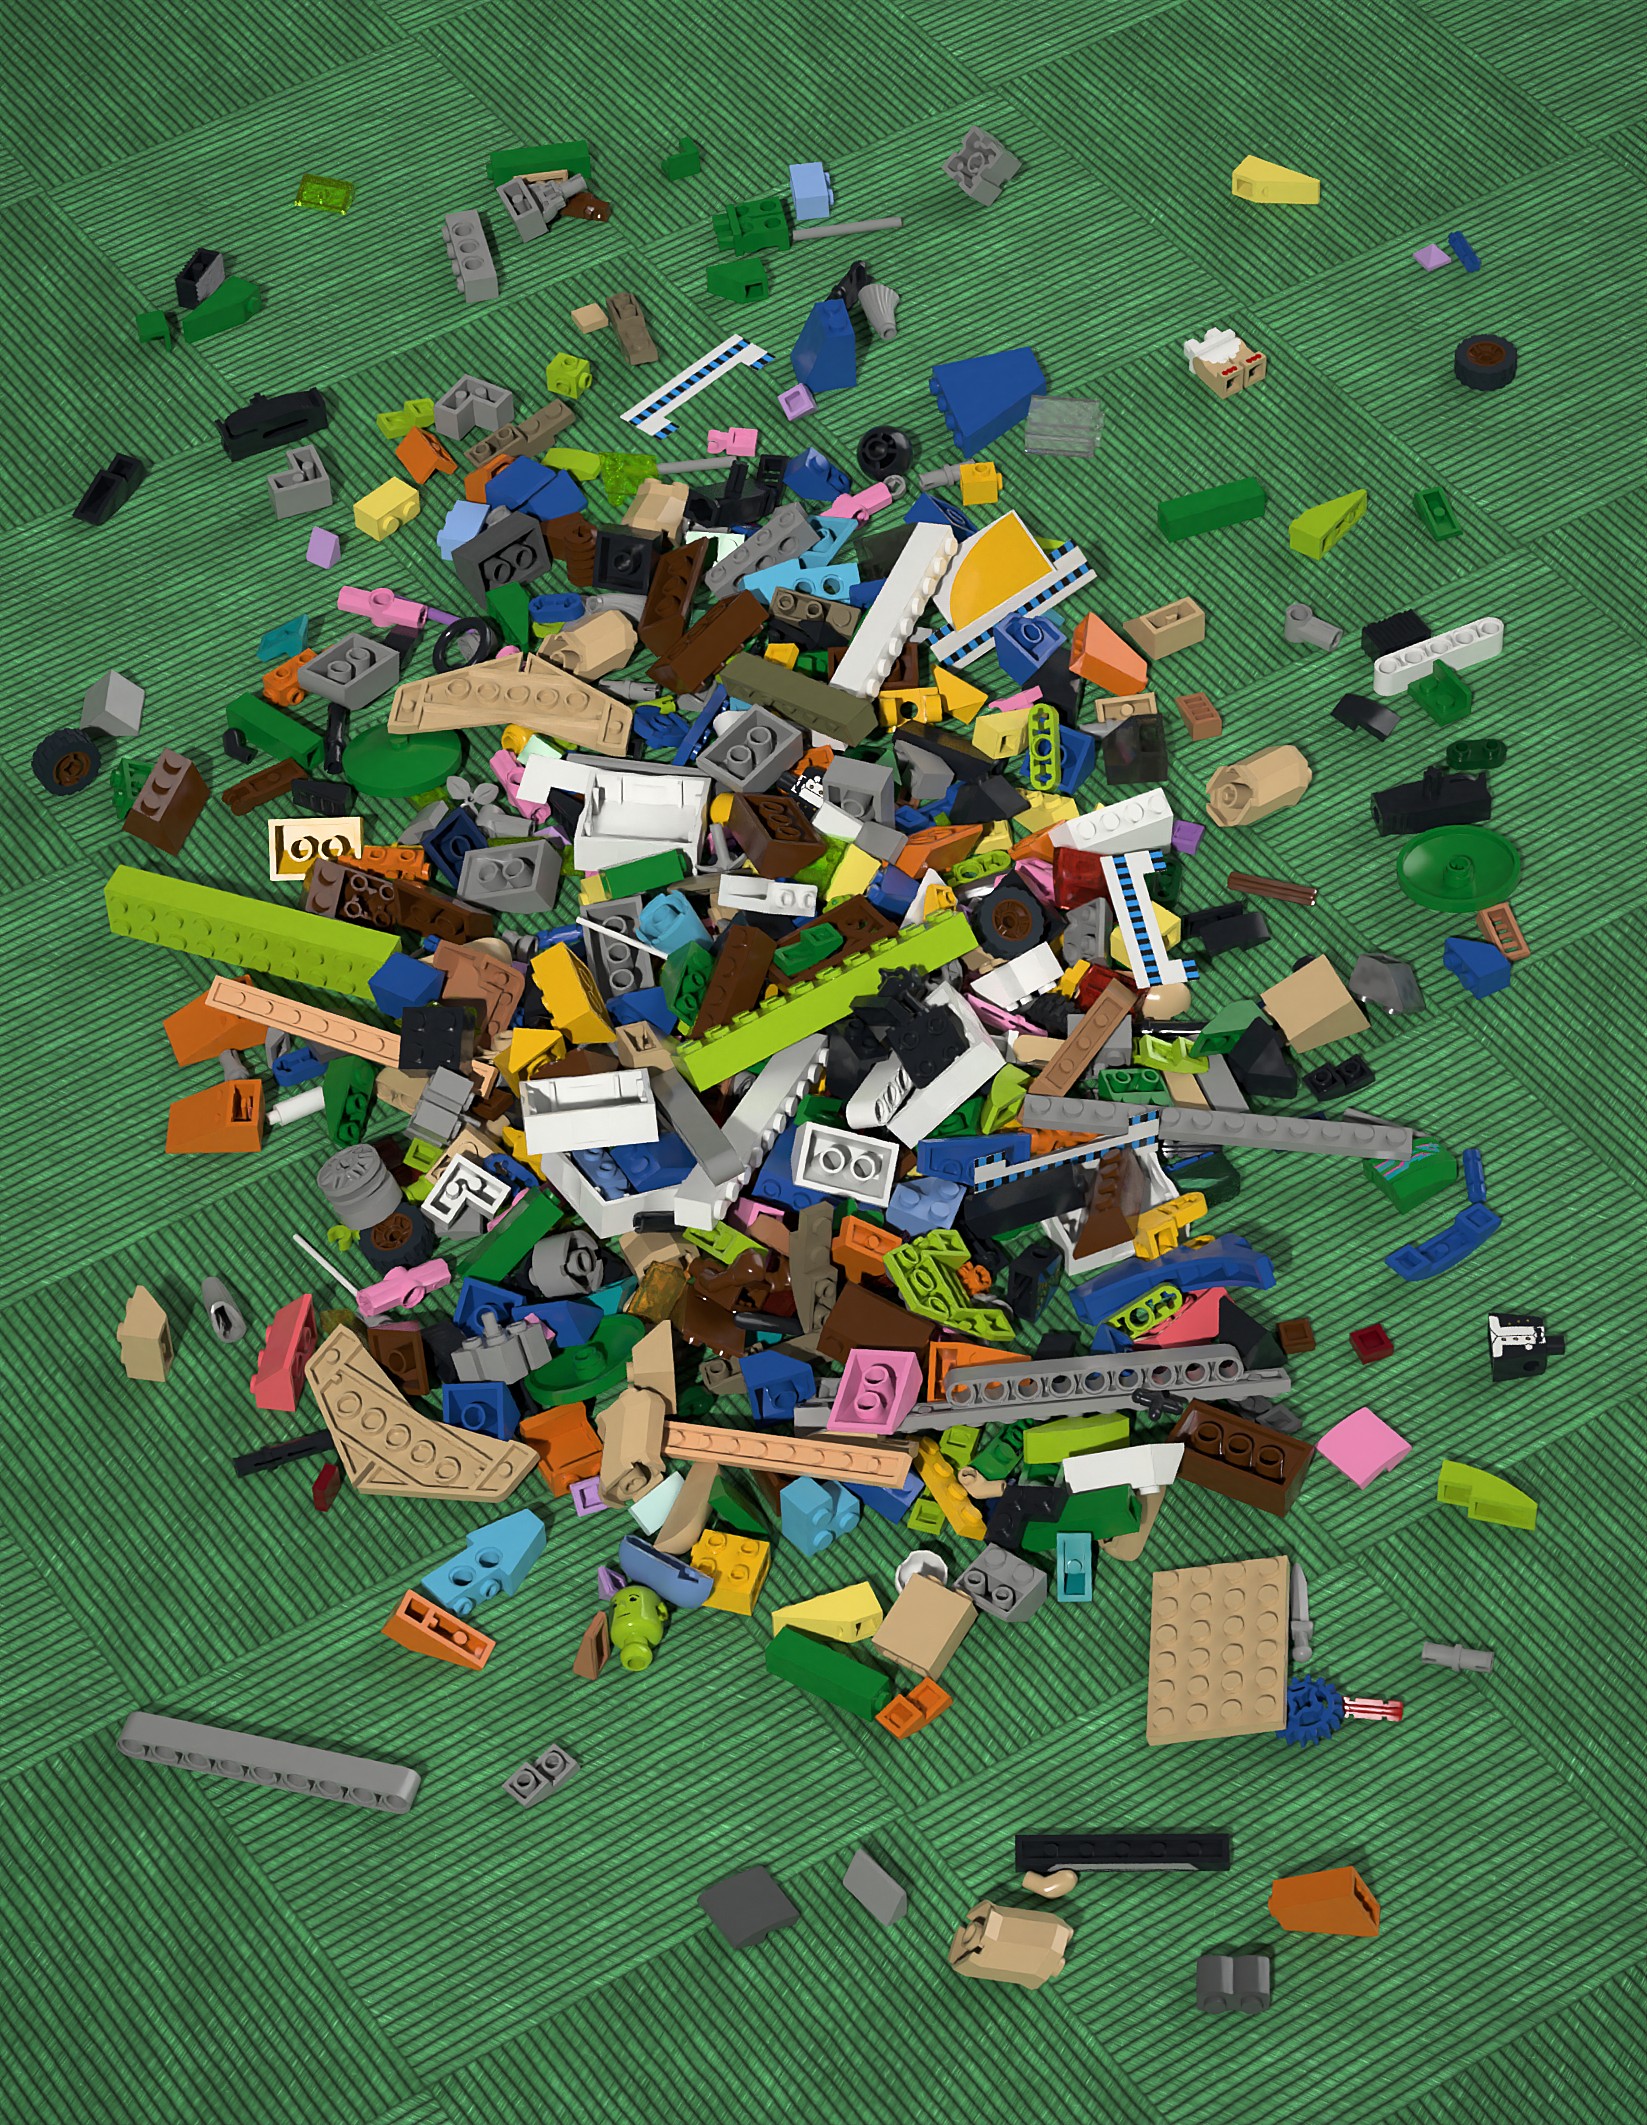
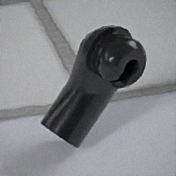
M235 728L227 729L222 736L224 753L235 760L249 765L253 761L254 752L241 746L242 740L240 737H243L242 731Z

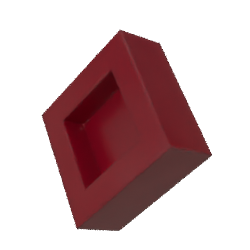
M1380 1323L1349 1333V1343L1363 1365L1393 1355L1394 1346Z
M325 1463L312 1487L315 1509L328 1512L340 1491L341 1484L338 1466Z

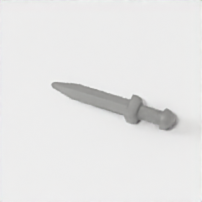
M1295 1563L1290 1579L1292 1621L1289 1622L1288 1636L1291 1640H1295V1648L1292 1650L1294 1660L1299 1663H1306L1313 1654L1308 1641L1313 1637V1622L1309 1621L1307 1582L1301 1565Z

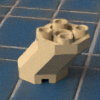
M645 478L644 484L638 486L637 495L622 518L621 525L663 532L662 548L669 549L672 547V543L675 547H679L683 535V512L689 493V486L680 482H673L672 485L661 484L662 482L657 479Z
M619 610L593 613L559 634L546 635L536 656L582 682L589 684L609 671H618L625 667L638 641L637 633L633 630L630 621Z
M1282 745L1267 747L1231 766H1220L1206 785V794H1210V803H1206V811L1219 827L1228 828L1246 826L1282 807H1293L1308 788V783L1312 779V771L1308 767V761L1295 746Z
M635 1231L624 1233L618 1239L625 1262L633 1275L636 1276L641 1289L648 1290L647 1286H653L654 1291L662 1292L682 1284L683 1280L688 1281L691 1278V1275L688 1273L689 1265L694 1258H701L696 1245L682 1237L684 1232L637 1234Z
M636 1388L626 1389L620 1394L618 1400L596 1416L597 1433L603 1441L597 1494L604 1505L615 1509L627 1507L624 1501L633 1499L636 1503L663 1482L664 1478L661 1471L665 1472L666 1466L660 1458L665 1403L659 1394L645 1389L637 1391Z
M985 1899L971 1908L966 1915V1918L971 1920L966 1929L959 1926L954 1934L948 1955L949 1962L953 1964V1970L964 1976L1017 1983L1033 1990L1038 1989L1050 1976L1055 1978L1060 1974L1065 1965V1958H1063L1065 1947L1072 1938L1074 1930L1063 1919L1052 1913L997 1906Z

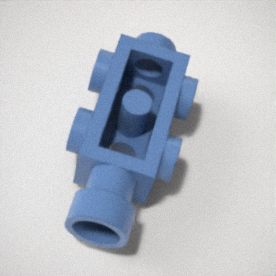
M603 1147L571 1151L572 1164L593 1188L599 1187L601 1189L600 1196L606 1202L624 1198V1194L629 1192L628 1177L625 1173H622L613 1157H610Z

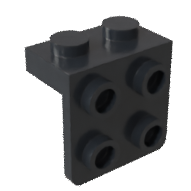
M942 1005L933 1010L927 1007L917 1012L912 1017L914 1020L909 1022L906 1027H889L885 1030L886 1036L880 1042L887 1053L895 1051L917 1089L927 1087L955 1061V1057H960L967 1050Z

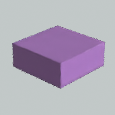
M1176 819L1172 826L1170 849L1195 855L1205 835V826Z

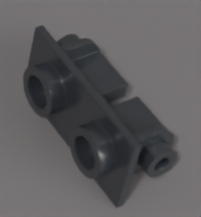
M862 260L854 261L851 264V269L839 284L832 288L831 294L825 301L843 299L846 310L850 311L858 300L859 291L864 286L870 285L874 280V277L867 275L866 263Z
M960 1219L954 1224V1230L958 1231L971 1255L967 1262L970 1261L973 1268L981 1265L989 1272L990 1277H993L1010 1264L990 1237L977 1241L964 1219Z

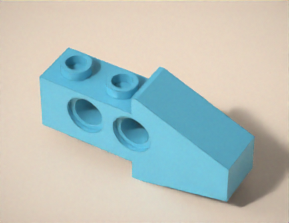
M797 558L744 576L738 584L739 591L748 589L766 612H768L776 586L792 591L799 588L804 590L807 595L850 606L849 587L861 582L857 562L800 570ZM823 585L832 586L835 590V595L827 594L823 589Z
M526 1508L466 1535V1550L421 1579L423 1598L458 1619L466 1616L483 1601L493 1598L501 1589L510 1597L513 1596L547 1545L544 1523Z

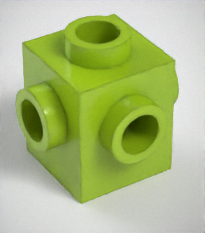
M559 352L546 368L549 391L578 399L584 390H587L591 385L592 375L590 374L589 361Z

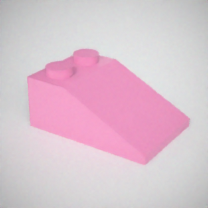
M851 1349L826 1426L827 1430L893 1435L915 1405L922 1384L923 1376L916 1353Z

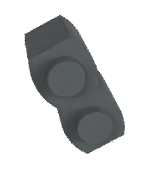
M1209 1955L1197 1958V2009L1210 2014H1220L1233 2009L1246 2014H1257L1269 2010V1958L1256 1955L1235 1958Z

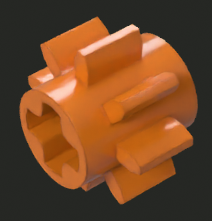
M969 1261L955 1271L969 1298H973L975 1294H990L991 1291L988 1287L991 1286V1277L983 1266L977 1265L973 1268L972 1263Z

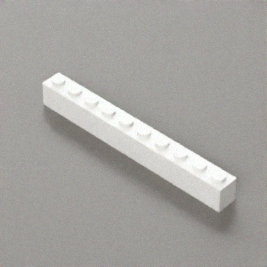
M918 523L828 686L838 690L843 689L849 694L858 698H865L871 703L878 696L884 679L889 676L895 659L901 654L906 639L912 634L917 619L923 614L930 596L934 594L940 577L945 574L951 557L957 552L958 543L957 539L954 538L951 525ZM807 728L813 747L830 745L831 749L845 751L848 747V744Z
M813 1033L776 1052L721 1129L739 1156L745 1172L715 1187L700 1164L697 1163L674 1195L676 1225L712 1231L719 1220L724 1219L730 1204L737 1200L743 1185L748 1184L754 1169L761 1165L765 1153L772 1149L776 1137L779 1133H783L787 1121L796 1114L800 1101L808 1094L812 1085L818 1082L821 1072L827 1067L829 1056L828 1035Z

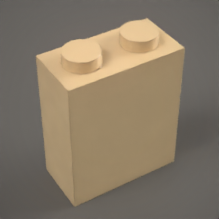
M914 1572L871 1642L878 1654L924 1678L928 1676L936 1683L974 1623L978 1613L972 1603L973 1599L959 1589L952 1592L944 1588V1584L936 1577L929 1574L923 1577Z

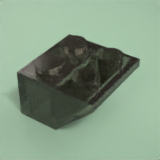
M915 522L853 541L861 570L869 582L889 577L916 528Z
M1161 713L1131 715L1101 739L1107 785L1167 781L1168 754Z

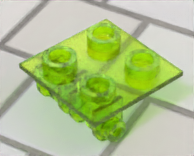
M599 451L605 494H608V502L614 507L621 506L626 495L636 496L638 486L644 484L645 478L659 480L655 455Z
M818 833L827 846L826 852L790 878L805 885L817 886L816 898L822 899L831 885V879L838 865L842 862L849 843Z

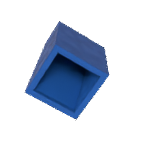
M843 299L828 300L814 304L790 354V360L798 384L803 383L806 385L811 393L857 386L855 334Z

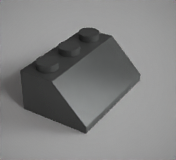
M515 511L451 552L458 578L485 611L487 610L485 592L515 581L521 587H524L551 570L539 521L519 511Z

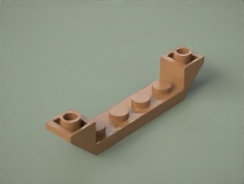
M1113 977L1079 1024L1028 1088L1026 1094L1063 1097L1131 1009L1138 996ZM1025 1097L1017 1117L1014 1118L1022 1126Z

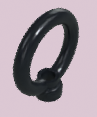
M465 617L453 622L442 632L432 654L433 667L438 675L484 662L491 647V631L486 622L477 617ZM465 629H476L479 633L480 641L474 656L466 664L456 663L451 666V669L448 668L444 663V654L450 641Z

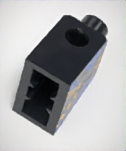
M1035 1243L1030 1244L1009 1265L1006 1303L1013 1310L1015 1317L1035 1324L1056 1293L1059 1286L1060 1263L1063 1258L1062 1253L1056 1247L1049 1246L1046 1248Z

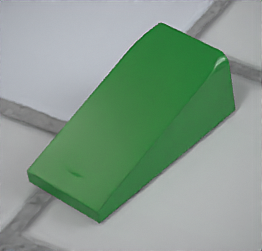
M1442 486L1415 492L1412 504L1436 542L1463 535V530Z

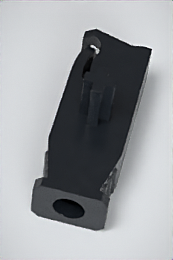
M316 387L309 389V391L287 393L271 399H267L265 395L256 392L254 393V398L249 400L251 405L231 413L225 419L224 424L220 419L214 421L221 436V446L231 462L301 440L319 429L328 428L325 402Z
M733 460L728 481L689 489L683 517L691 519L707 529L716 525L727 528L754 522L762 516L766 517L772 514L777 493L771 487L750 478L746 479L749 468L748 463Z
M1428 766L1427 771L1423 772L1422 781L1402 784L1381 793H1371L1370 810L1381 837L1418 834L1441 826L1465 825L1490 820L1492 797L1487 791L1486 773L1484 772L1478 773V779L1476 780L1473 776L1465 774L1442 777V770L1440 768L1434 769L1433 766Z

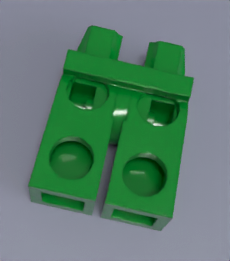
M779 196L745 202L735 207L734 204L725 205L726 213L712 216L713 229L717 235L719 251L734 249L735 255L738 257L743 256L744 252L753 253L757 252L760 248L778 246L779 251L790 250L788 226Z

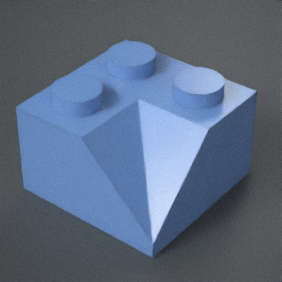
M935 1177L897 1184L884 1215L882 1230L902 1238V1241L909 1244L920 1236L926 1237L935 1229L950 1230L967 1188L952 1181Z

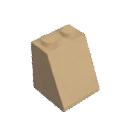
M1324 954L1260 995L1266 1004L1261 1009L1272 1023L1277 1021L1280 1029L1276 1032L1279 1034L1285 1047L1291 1044L1298 1054L1371 1027Z

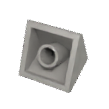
M111 669L86 690L79 730L85 732L88 736H139L145 691Z

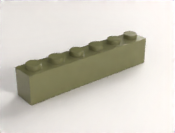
M741 651L719 673L728 696L750 705L756 703L769 712L776 711L784 719L853 747H856L878 725L874 714V707L867 699L858 698L843 689L838 690L828 686L823 681H816L800 672L796 673L784 668L780 664L766 661L758 655L754 656Z

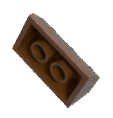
M917 642L904 643L901 654L895 659L890 674L884 679L879 691L920 688ZM850 646L828 648V684Z
M165 747L134 802L122 829L176 857L211 793L193 761Z
M396 878L392 882L398 926L425 938L434 934L442 940L457 945H463L482 938H494L492 915L486 911L470 906L458 898L448 896L433 887H428L417 881Z
M849 1280L823 1326L816 1350L845 1365L851 1349L915 1352L920 1369L922 1370L936 1324Z

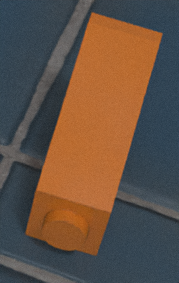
M1089 612L1074 628L1069 663L1070 671L1118 696L1135 695L1137 692L1141 693L1148 682V677H1146L1147 663L1094 613Z
M1353 1866L1273 1880L1272 1896L1268 1898V1908L1272 1917H1276L1284 1930L1363 1937L1379 1936L1381 1906Z

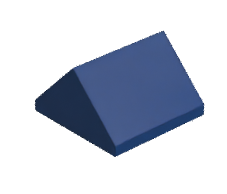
M521 455L485 484L486 505H490V511L501 505H505L509 510H512L552 480L556 474L553 470Z
M562 469L555 473L556 476L531 497L510 511L512 513L519 511L537 519L540 523L574 512H581L588 507V501L567 471Z
M1040 717L1039 722H1043L1044 724V720L1047 719ZM1059 724L1061 783L1057 789L1073 795L1095 769V738ZM1038 731V734L1050 735V731ZM1044 739L1038 745V752L1041 756H1046L1051 751V743L1049 740ZM1029 748L1019 772L1027 777H1030ZM1039 761V765H1051L1052 762ZM1045 773L1044 776L1040 777V780L1046 783L1047 780H1051L1052 776Z
M395 952L371 977L368 984L379 1010L402 1021L403 1007L437 1006L445 972L401 952Z
M466 1276L452 1323L454 1327L462 1330L466 1339L482 1336V1330L485 1327L481 1315L492 1311L494 1312L497 1324H501L502 1328H506L508 1325L515 1323L512 1316V1308L527 1306L526 1296Z
M567 1300L512 1308V1316L515 1322L523 1321L526 1316L534 1313L556 1334L549 1349L586 1344L603 1317V1309Z
M506 1382L442 1384L443 1423L505 1442L512 1439L521 1414Z

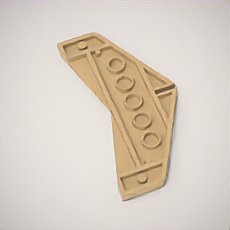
M522 651L399 686L395 692L387 727L388 733L413 734L513 723L610 756L626 757L633 725L632 710L628 706L530 652L528 653L525 670L521 672L523 663Z
M342 1324L338 1325L305 1365L306 1377L353 1488L355 1490L357 1488L360 1494L499 1503L510 1496L541 1459L538 1452L526 1444L513 1440L505 1442L425 1418L416 1412L363 1347L353 1331Z

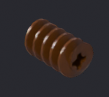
M584 521L570 523L563 530L567 578L571 584L577 587L592 586L598 528Z

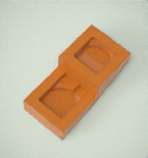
M927 1676L906 1697L898 1694L875 1716V1719L900 1741L916 1733L936 1719L953 1704V1701L949 1694Z

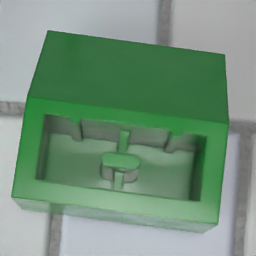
M1158 1069L1100 1070L1098 1073L1099 1101L1175 1107Z

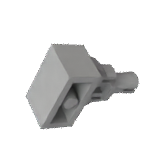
M580 173L559 184L551 180L545 184L536 183L528 186L518 176L496 188L505 211L524 243L548 232L546 223L555 217L559 209L566 206V199L588 189Z

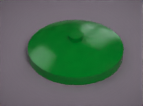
M388 722L373 726L357 735L347 745L342 755V766L347 782L361 793L380 798L410 797L437 788L447 781V777L453 776L457 772L463 756L460 739L452 729L413 734L388 733Z
M1471 825L1441 826L1418 834L1404 845L1396 863L1397 881L1402 891L1411 900L1426 908L1447 913L1480 911L1502 902L1516 889L1521 875L1520 856L1517 849L1508 839L1492 830Z
M628 1314L604 1315L586 1344L549 1349L552 1360L538 1369L528 1371V1375L523 1377L525 1380L524 1384L532 1399L543 1405H567L594 1397L627 1377L626 1362H633L632 1348L648 1333L641 1320Z

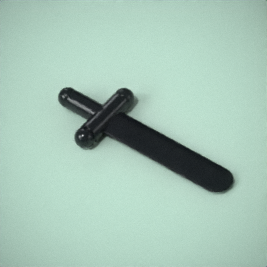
M736 1312L733 1316L735 1325L740 1329L794 1336L805 1335L799 1318L751 1312Z
M1157 1367L1155 1370V1374H1161L1165 1372L1168 1367ZM1136 1390L1131 1395L1134 1403L1149 1407L1148 1418L1153 1422L1161 1418L1162 1411L1173 1415H1180L1184 1410L1180 1402L1169 1399V1390L1151 1391L1150 1393Z

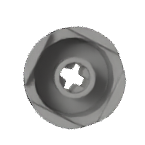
M583 1230L570 1231L540 1239L534 1245L532 1267L529 1270L531 1283L534 1286H538L542 1293L554 1302L584 1296L592 1291H596L603 1279L602 1259L597 1260L594 1250L598 1249L596 1242Z

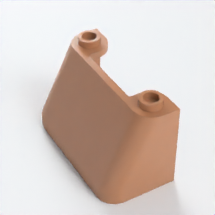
M441 939L433 957V966L444 971L446 978L441 987L436 1007H465L474 1014L475 1029L472 1058L486 1056L476 1051V1048L480 1046L483 1049L492 1051L493 1036L499 1032L506 1031L524 991L525 978L517 969L486 953ZM491 1060L483 1061L481 1063L487 1064Z

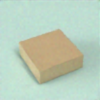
M597 303L571 311L572 320L583 334L609 326L608 317Z

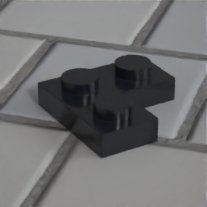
M1006 1485L984 1535V1542L987 1546L993 1543L1000 1548L1017 1549L1029 1522H1059L1070 1495L1064 1487Z

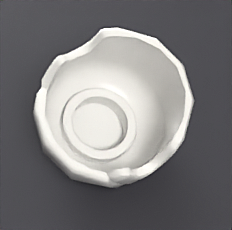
M930 1550L913 1551L896 1570L895 1588L900 1595L914 1572L923 1577H926L927 1574L939 1579L944 1584V1588H946L948 1567L939 1555Z

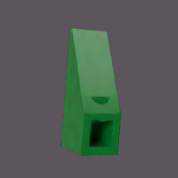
M693 940L668 955L661 975L667 1009L689 1027L694 1026L715 961V957Z
M357 1055L330 1060L322 1087L329 1139L343 1149L358 1144L377 1073L376 1067Z
M1024 1418L1018 1419L1015 1423H1004L966 1466L976 1469L988 1481L1003 1480L1024 1455L1023 1431L1036 1427L1033 1419Z

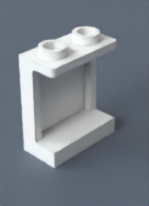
M721 874L718 905L769 914L814 917L818 888L815 885L775 882V880L763 877Z

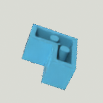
M801 1476L780 1491L782 1533L808 1557L819 1550L826 1549L832 1541L845 1532L852 1531L860 1523L859 1500L838 1481L828 1480L820 1486L811 1477Z

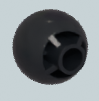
M881 425L868 430L862 436L857 446L856 457L860 469L867 477L883 483L888 476L899 475L903 477L908 472L913 462L914 451L909 437L902 430L890 425Z

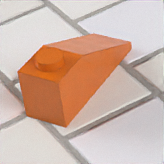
M410 1589L394 1605L380 1631L409 1650L478 1671L483 1669L496 1644L495 1641Z

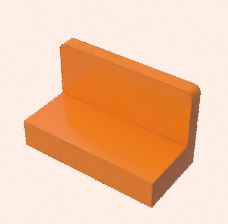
M416 426L412 427L395 450V454L415 481L421 485L426 482L435 468L452 475L458 467L434 434Z

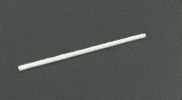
M581 917L576 919V923L667 960L669 955L667 953L658 951L646 944Z
M298 1234L293 1236L297 1243L355 1297L357 1296L358 1290L301 1236Z

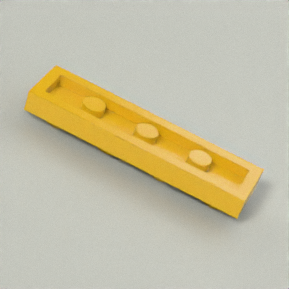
M908 1434L904 1440L919 1442L918 1456L912 1459V1463L957 1535L982 1541L988 1529L982 1520V1514L969 1500L967 1490L959 1484L953 1474L952 1466L944 1460L939 1452L938 1444L927 1436L919 1437Z

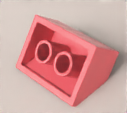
M1224 1287L1181 1293L1182 1305L1180 1309L1132 1340L1134 1345L1131 1349L1138 1352L1212 1345L1211 1340L1216 1335L1219 1336V1300L1224 1295L1231 1302L1234 1303ZM1170 1300L1167 1305H1171L1173 1301Z
M304 1294L278 1310L273 1325L269 1324L267 1326L266 1347L260 1350L258 1356V1374L252 1375L250 1392L255 1394L257 1408L296 1412L306 1379L305 1365L313 1356L318 1339L312 1294Z

